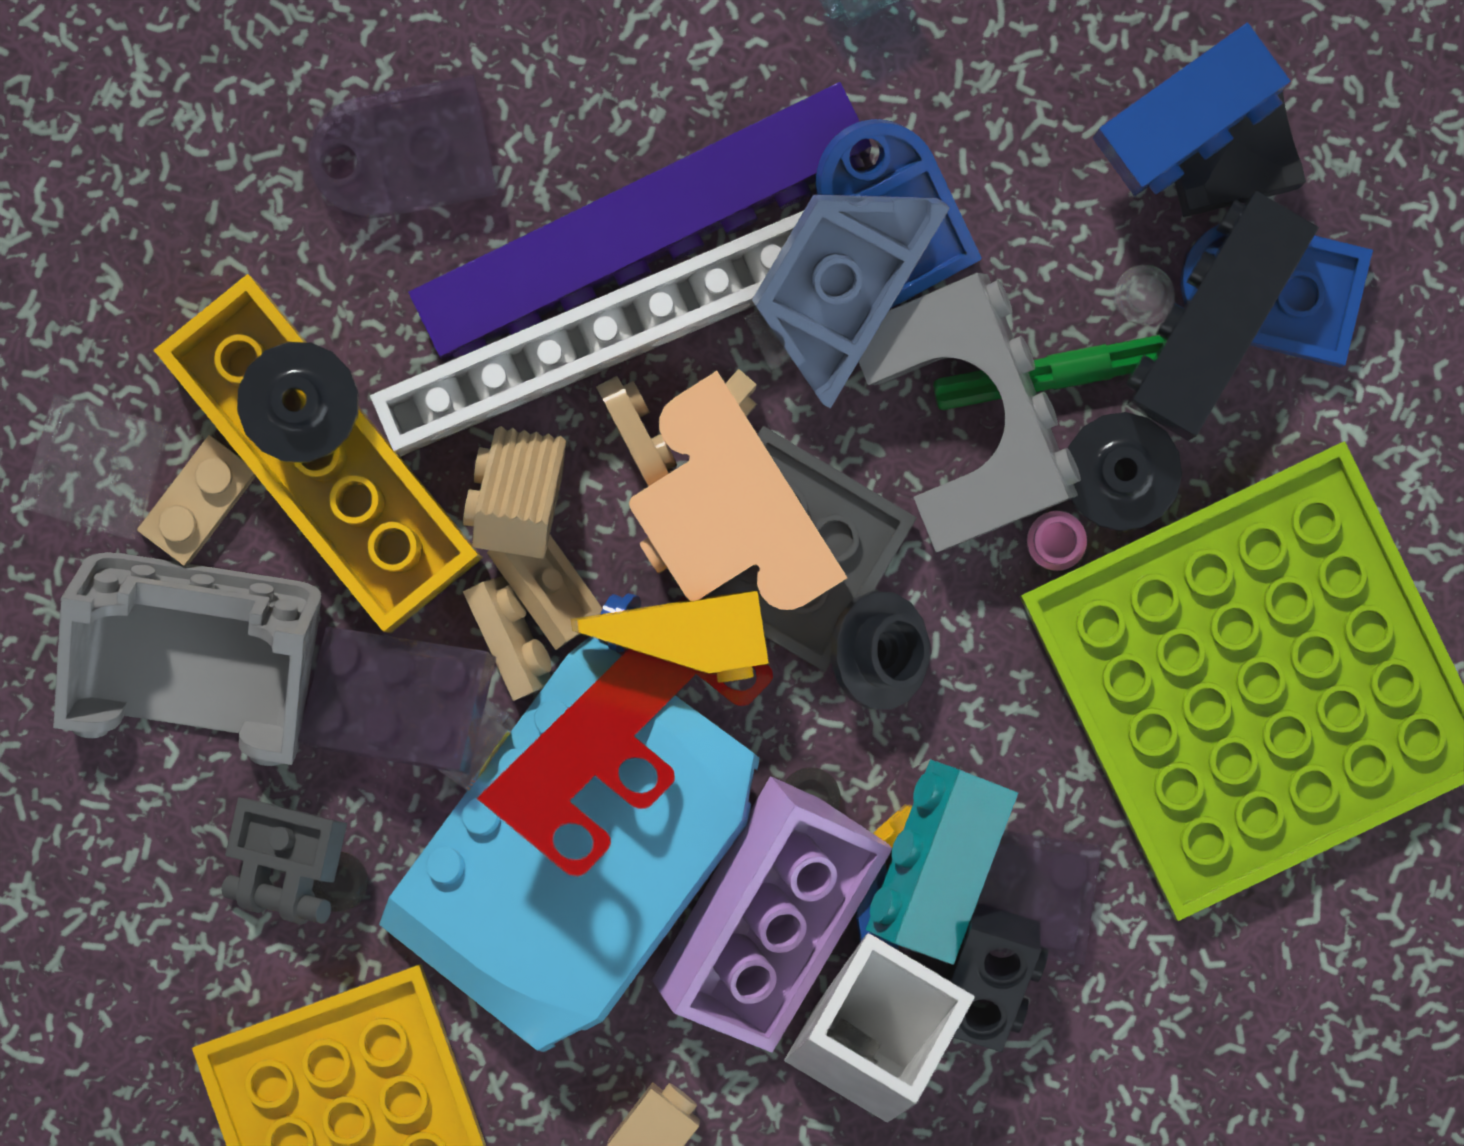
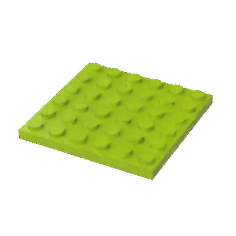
M1345 441L1019 596L1176 921L1193 915L1464 784V685Z

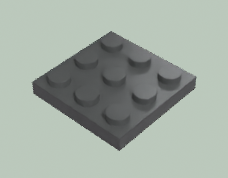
M762 426L758 437L839 563L847 579L804 606L793 610H780L769 605L761 596L757 586L759 566L753 565L702 598L742 591H758L764 636L825 672L831 663V636L839 615L853 599L874 591L917 517ZM672 576L671 581H673L674 583L678 584V583L676 582V580L674 579V577Z

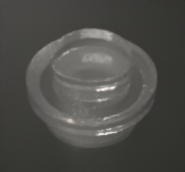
M1139 265L1127 270L1119 278L1114 290V300L1119 313L1126 320L1138 325H1150L1163 319L1173 305L1175 297L1174 287L1168 275L1161 269L1151 265Z

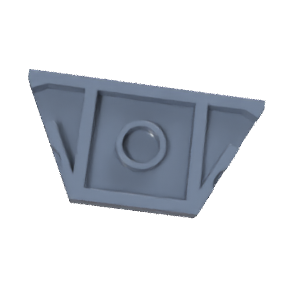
M813 195L754 295L752 301L819 400L830 409L949 211L950 207L940 199Z

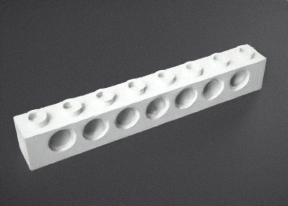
M803 211L370 395L393 451L400 457L755 306L752 301L754 295Z

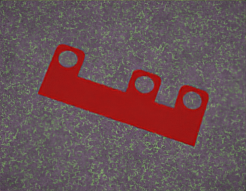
M682 597L677 602L686 601L687 599ZM628 649L476 799L565 873L571 876L584 875L608 851L611 839L604 829L573 805L570 800L596 776L631 806L637 809L650 807L673 784L675 773L670 765L634 736L696 674L731 703L737 706H746L771 683L773 671L767 664L753 666L756 672L755 684L747 690L739 691L731 689L723 682L719 683L716 672H700ZM631 758H641L652 764L658 777L655 787L644 793L633 792L626 788L619 778V768L624 761ZM565 824H577L584 827L590 833L593 840L591 852L581 859L564 857L554 846L553 836L555 831Z

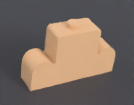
M718 371L682 392L664 407L659 418V431L663 441L672 450L681 454H688L690 459L682 466L634 495L629 501L631 511L648 536L639 544L658 574L668 568L685 596L691 601H696L749 567L758 565L757 586L760 594L769 605L780 610H793L804 606L847 579L844 571Z

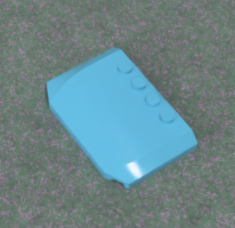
M593 637L587 638L562 661L512 729L510 735L480 777L476 778V782H473L470 790L465 793L389 896L379 923L381 927L534 1049L541 1052H546L555 1047V1043L580 1030L586 1031L604 1021L748 824L751 803L748 800L754 769L758 771L760 757L675 695L634 736L672 767L675 773L673 784L650 807L637 809L594 776L570 802L608 833L611 845L608 851L584 875L571 876L565 873L476 798L622 656L616 651L609 649L608 645L603 641ZM628 759L619 768V778L622 784L633 792H648L657 783L658 777L655 768L644 759ZM577 824L562 825L555 831L553 836L556 850L569 859L584 858L591 852L593 847L590 833L584 827Z

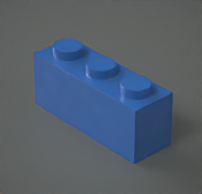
M1247 22L1102 125L1097 130L1093 140L1134 197L1148 187L1157 195L1185 174L1179 165L1195 153L1199 152L1202 158L1206 160L1230 143L1234 137L1228 130L1244 118L1248 117L1251 123L1255 125L1279 108L1283 102L1278 97V94L1290 83V79Z

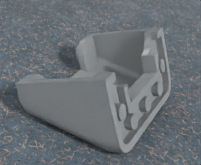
M108 552L89 556L83 561L61 597L53 728L70 730L84 738H99L106 735L108 731L115 729L121 723L124 716L238 733V748L242 753L249 756L250 760L263 766H275L281 763L292 765L299 747L319 622L321 592L308 583L193 564L183 566L179 562L123 553Z

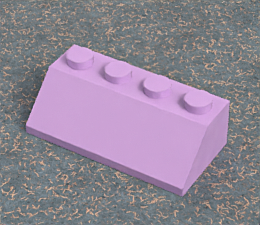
M770 776L750 810L748 824L722 858L654 975L652 982L674 1014L773 1053L891 853L892 847L820 798Z

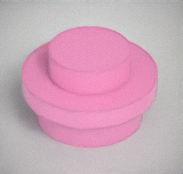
M1052 511L1041 515L1032 523L1027 534V548L1032 559L1039 566L1052 571L1065 570L1077 564L1083 557L1087 546V535L1081 522L1073 515L1062 511Z

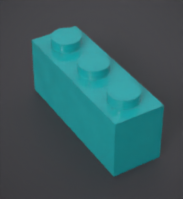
M930 759L925 773L919 778L913 794L914 803L905 827L894 841L892 861L883 885L872 899L870 919L866 931L894 944L954 965L1018 792Z

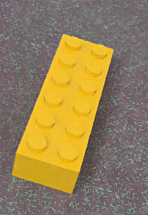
M247 274L154 349V352L381 630L386 633H392L483 559V557L472 547L471 542L403 459L393 451L390 443L360 407L358 418L349 438L331 455L310 463L281 461L262 452L245 434L237 413L238 387L248 366L267 349L286 342H306L259 283ZM294 390L287 395L285 402L287 409L296 412L305 406L306 395L302 390Z

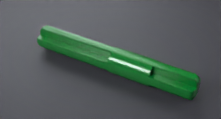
M1155 335L1110 345L1101 344L1047 355L1045 358L1034 359L1035 369L1029 371L1028 374L1036 392L1049 389L1058 390L1109 380L1115 376L1132 373L1143 355L1153 359L1164 339ZM983 370L939 378L933 384L936 404L940 410L1002 399L995 383Z

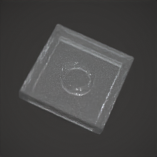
M54 393L20 508L138 542L140 532L137 529L145 519L171 427Z

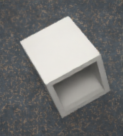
M868 933L813 1008L784 1061L888 1123L918 1102L975 996Z

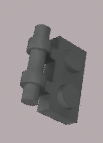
M238 797L225 856L243 860L240 877L229 875L225 878L221 889L222 895L227 899L237 901V904L242 909L256 913L263 912L266 909L279 912L283 920L300 925L308 921L319 924L325 923L331 913V904L327 900L315 897L312 887L314 880L334 883L347 823L254 799ZM272 868L286 872L283 888L272 885L269 879Z

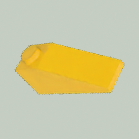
M742 591L700 598L696 601L686 600L570 619L572 631L700 672H716L719 683L754 677L752 666L769 664L758 591Z

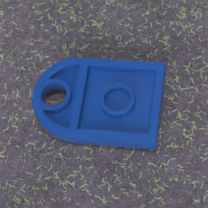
M871 119L848 126L830 141L822 153L817 167V195L938 198L950 207L891 308L982 260L931 150L918 135L896 122ZM862 139H874L879 147L877 162L867 170L859 171L853 169L850 163L852 147Z
M1219 225L1205 232L1186 255L1180 275V287L1184 304H1186L1195 287L1186 282L1194 266L1204 251L1214 256L1225 238V235L1216 231ZM1314 235L1250 346L1340 368L1345 366L1373 250Z

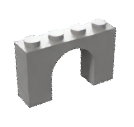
M975 273L888 311L859 360L867 384L881 385L941 359L957 358L970 362L983 370L992 379L1001 394L1005 409V427L999 446L991 458L980 468L965 476L914 496L936 553L1078 496L1074 484L1081 481L1078 467L1068 448L1059 450L1051 430L1052 427L1058 425L1051 401L1045 392L1036 393L1028 374L1029 371L1035 369L1029 347L1022 336L1013 337L1005 316L1012 313L1007 293L999 280L991 283L988 274Z

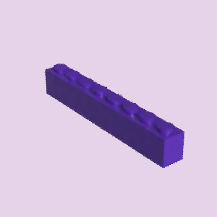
M838 82L435 278L408 293L439 357L444 363L453 358H459L487 346L488 341L507 332L513 335L543 322L542 315L560 306L567 312L597 299L598 297L594 290L613 280H616L619 287L629 285L651 272L648 263L667 254H670L673 261L687 257L705 246L702 237L722 227L726 235L738 232L758 220L755 211L769 204L777 202L779 208L783 209L805 199L812 194L808 185L816 182L819 160L827 145L842 130L860 121L841 82ZM869 139L858 141L850 151V163L855 170L861 171L865 168L862 159L870 156L872 145Z

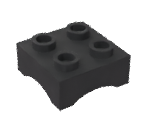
M1283 91L1278 94V97L1283 102L1279 108L1255 125L1246 117L1230 128L1228 131L1234 139L1214 155L1204 160L1199 152H1197L1179 165L1185 174L1174 183L1183 217L1231 206L1235 199L1245 203L1255 191L1270 197L1298 190L1306 183L1302 163L1289 126Z

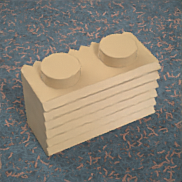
M500 426L495 429L491 448L479 447L474 471V483L482 485L480 491L469 489L463 518V525L473 527V548L545 559L563 475L566 440L561 435L553 438L548 433L542 437L538 432L530 435L526 430L518 433L514 428L506 431Z

